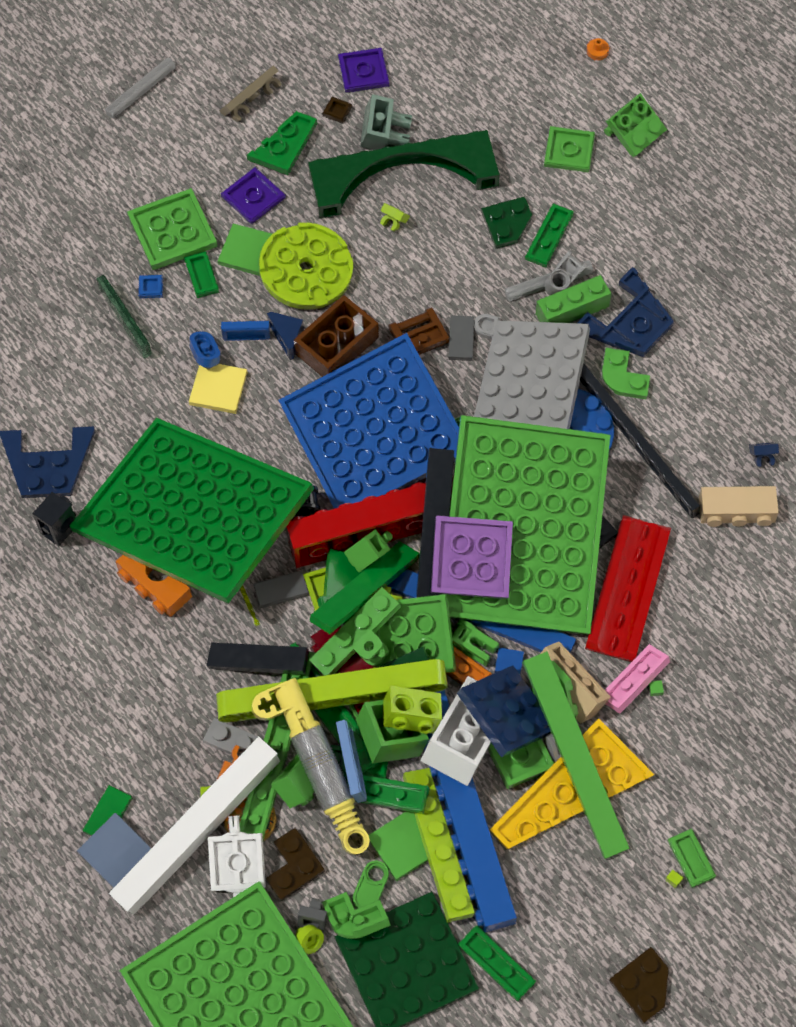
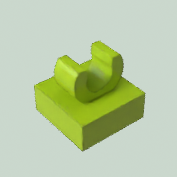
M384 203L380 210L387 214L382 217L380 224L385 226L389 220H392L393 226L391 230L393 231L399 229L400 222L406 224L410 218V215L387 203Z

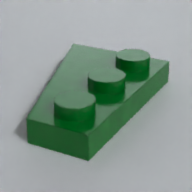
M296 111L278 127L277 132L270 138L266 137L261 142V146L255 151H250L247 154V160L289 175L317 125V118Z

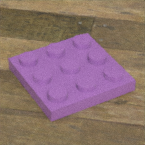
M436 516L431 593L508 599L513 521Z

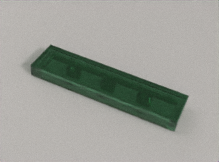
M102 275L96 278L100 292L143 358L152 354L150 343L106 276Z

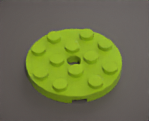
M303 222L288 228L282 227L267 239L260 253L259 273L267 291L279 302L297 309H318L332 304L345 293L352 278L353 258H351L347 248L348 245L336 232L319 224ZM309 262L313 268L303 271L300 264Z

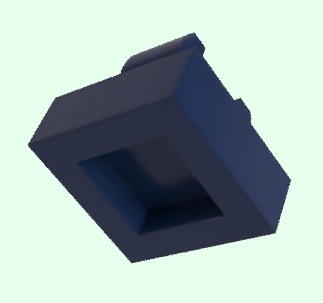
M778 443L749 444L750 454L756 455L754 459L756 466L761 467V459L765 456L769 460V465L774 466L775 458L772 454L779 453Z

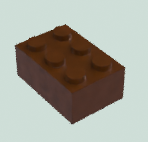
M343 295L294 339L295 355L323 377L354 361L379 338V324L348 297Z

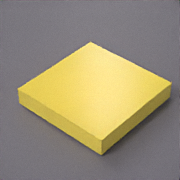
M222 364L212 368H204L199 365L189 405L236 414L248 373L247 369Z

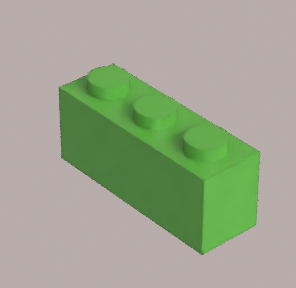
M601 275L538 300L536 316L540 322L571 323L581 319L587 312L593 314L610 306L611 292Z

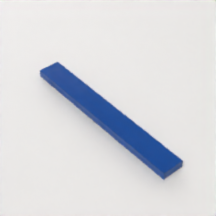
M407 569L387 587H391V591L407 598H416L418 574ZM463 619L475 626L540 653L545 647L556 642H560L571 653L576 642V638L559 631Z

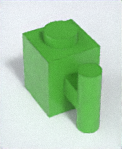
M375 529L344 553L351 565L360 572L391 550L386 543L392 540V534L389 531H385L380 535Z

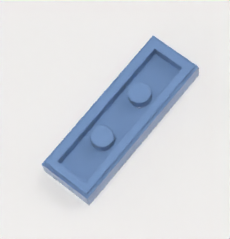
M338 721L336 725L351 796L357 803L367 801L353 729L347 721Z

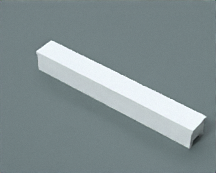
M258 736L109 894L127 912L134 915L280 762L278 754Z

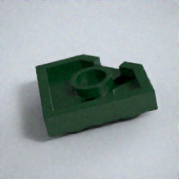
M525 196L481 208V214L495 249L518 243L532 219V213Z

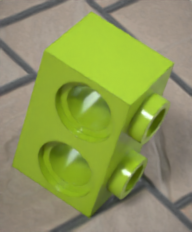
M390 686L383 700L384 727H391L397 730L419 731L423 734H434L442 721L441 693Z

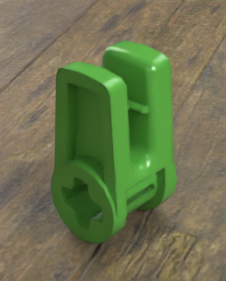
M460 619L456 624L457 629L452 634L453 646L480 664L487 666L490 656L472 643L477 644L492 654L499 648V643L476 629L468 621Z

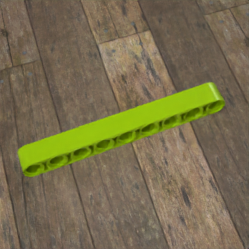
M440 659L297 680L310 710L384 700L390 686L430 692L443 691L448 687L445 662ZM283 682L218 692L216 694L218 720L229 723L257 719L252 712L254 698L259 693ZM274 692L270 694L272 699L270 703L261 700L259 710H265L268 713L270 706L273 704L277 711L281 710Z

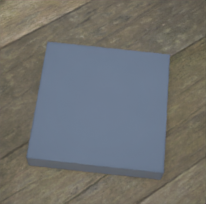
M114 813L76 852L114 888L151 848Z

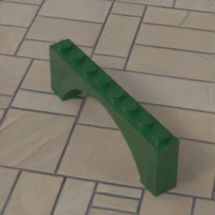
M488 130L473 131L462 135L428 139L417 143L383 147L382 149L338 155L337 157L316 159L308 162L309 176L319 219L342 215V207L345 201L362 182L382 170L398 165L426 164L441 167L464 177L476 186V190L498 187L500 174Z

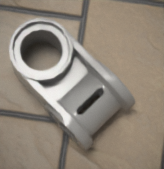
M569 250L544 283L546 292L552 295L565 290L580 275L587 264H582L572 255V251ZM552 279L560 280L562 287L555 286Z

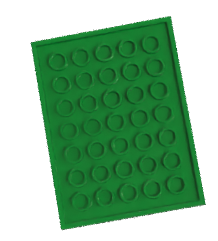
M156 417L71 523L70 528L73 532L229 604L312 493L314 487L309 481Z

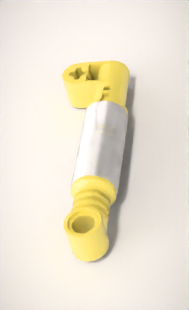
M296 678L259 693L252 703L254 716L259 720L266 721L281 714L284 715L291 730L289 736L295 750H297L300 761H303L301 764H304L305 773L309 777L308 779H310V784L313 786L312 789H314L316 796H318L320 806H322L321 808H323L325 815L330 816V819H335L332 822L333 825L337 824L338 826L335 830H340L338 836L343 849L353 855L364 852L369 846L370 839L362 823L358 824L360 818L355 817L357 811H352L355 808V799L351 796L348 783L345 781V776L342 774V769H340L337 759H335L336 756H334L333 750H331L332 748L329 745L324 730H322L320 722L314 719ZM274 692L281 710L277 711L274 704L270 706L268 713L265 710H259L261 700L270 703L272 700L270 694ZM351 834H358L362 838V845L358 849L352 848L348 843V838Z

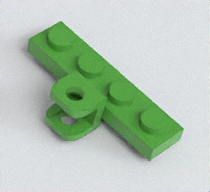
M381 587L309 661L324 676L335 674L355 653L366 663L376 667L389 654V650L375 633L402 606Z

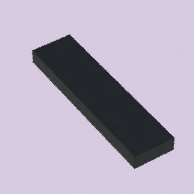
M211 642L206 666L214 670L305 674L310 650L307 647Z

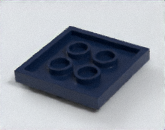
M513 665L464 686L457 692V695L501 758L551 734L538 699Z

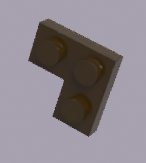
M296 827L273 842L287 864L266 877V881L280 901L325 872V869Z

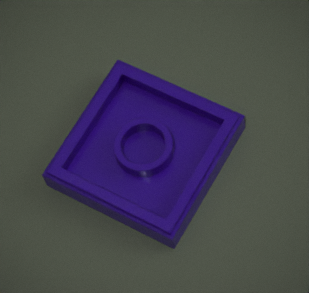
M382 47L338 54L345 93L389 87Z
M256 167L221 193V197L251 225L286 198L285 194Z

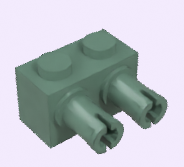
M372 94L365 107L360 147L377 150L382 149L387 144L400 146L409 143V134L391 131L390 126L394 125L409 130L412 115L393 111L394 99Z

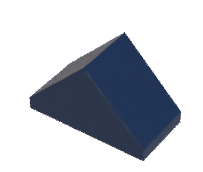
M275 312L267 313V319L272 332L289 360L294 359V339L304 331L303 319Z

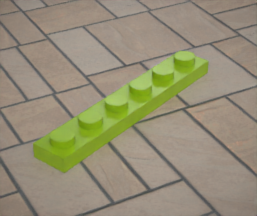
M425 768L405 772L403 774L404 782L425 785L430 788L424 814L415 812L414 814L447 923L471 918L475 912L430 769Z

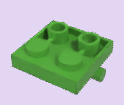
M639 93L606 120L608 127L604 129V133L608 137L614 133L628 153L635 157L667 129L642 94Z

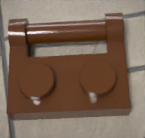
M432 307L425 309L424 313L400 323L393 322L388 325L393 338L396 339L403 335V331L429 321V324L407 332L419 355L449 343V336Z

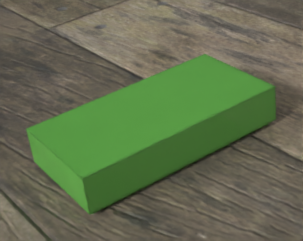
M692 828L667 840L691 888L716 877Z

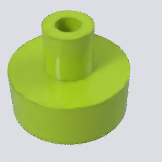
M310 924L300 927L296 931V939L306 954H313L322 946L324 934L316 926Z

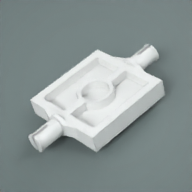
M228 816L229 833L222 836L208 837L211 891L225 890L233 892V897H235L258 881H260L263 887H266L263 834L240 832L239 816Z

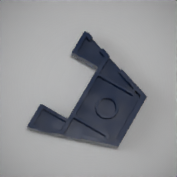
M632 267L619 280V286L635 297L608 326L588 312L577 324H589V338L644 357L673 327L674 321L659 300L653 297L646 282H643L638 276L637 270Z
M72 427V450L22 452V430L0 431V437L21 497H47L51 492L58 496H71L85 456H87L90 443L95 435V427Z

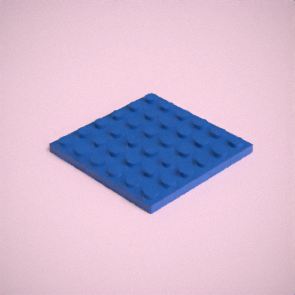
M407 333L278 400L334 509L344 503L353 504L360 502L369 496L378 497L385 495L394 489L403 490L426 478L429 448L454 450L455 462L459 426Z

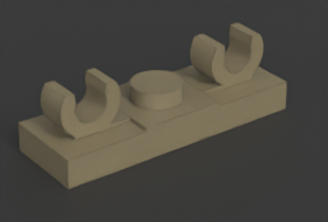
M273 65L219 111L224 116L231 112L232 119L236 122L240 121L241 117L238 115V110L246 115L250 112L249 108L242 104L244 101H253L260 95L258 90L262 86L263 91L268 95L273 93L269 86L270 83L277 88L281 86L280 80L272 77L278 72L276 67Z

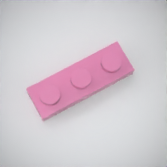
M649 644L605 689L611 697L605 705L620 714L670 663L669 656Z

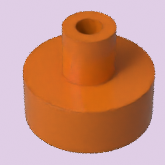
M597 38L587 44V55L591 59L603 60L608 56L609 45L605 40Z

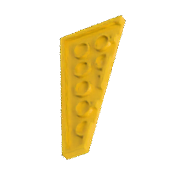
M597 719L582 734L608 798L654 775L600 719ZM561 756L489 829V832L506 849L584 811Z

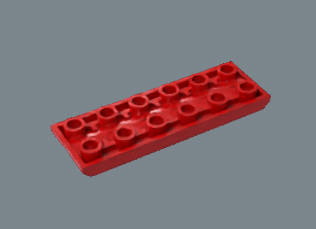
M623 515L591 625V632L587 639L586 650L629 662L636 658L669 539L670 527Z

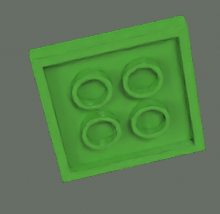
M192 188L127 211L128 218L152 271L183 260L184 257L218 247L214 234Z
M447 594L396 600L402 607L375 633L389 650V654L378 666L425 647L430 660H443L446 672H455L456 665Z

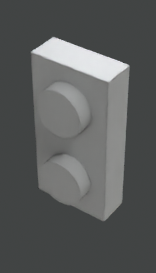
M214 718L203 738V743L231 754L233 747L238 745L237 755L239 757L258 736Z

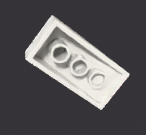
M468 676L462 687L467 686L473 682H476L477 680ZM456 695L430 739L421 761L468 786L491 742L458 695Z

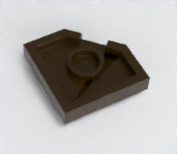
M652 947L648 948L608 980L643 1025L665 1008L669 968Z

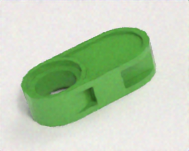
M375 860L365 866L353 894V903L356 909L380 900L389 877L388 868L383 862ZM373 868L381 869L384 873L383 878L379 881L371 880L368 876L370 870Z

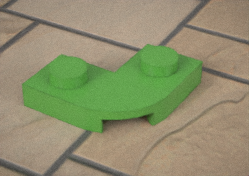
M606 348L602 369V379L605 384L617 395L647 400L650 375L626 372L630 351Z
M347 892L322 902L324 910L327 911V917L332 929L341 937L360 938L390 926L389 919L380 900L354 910Z

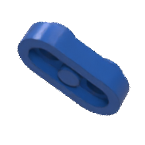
M198 331L190 335L189 347L196 362L204 368H212L220 363V350L213 336L204 331Z

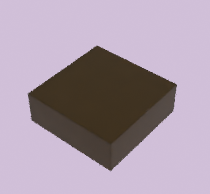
M332 96L322 116L343 124L352 109V104Z

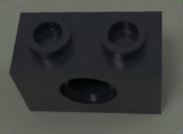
M51 492L32 514L40 534L59 547L72 533L70 525L75 520L76 514L72 509V502L64 495L59 497L54 492Z

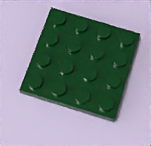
M432 891L386 912L390 922V926L360 938L351 939L339 935L334 936L375 1027H403L479 991V987Z

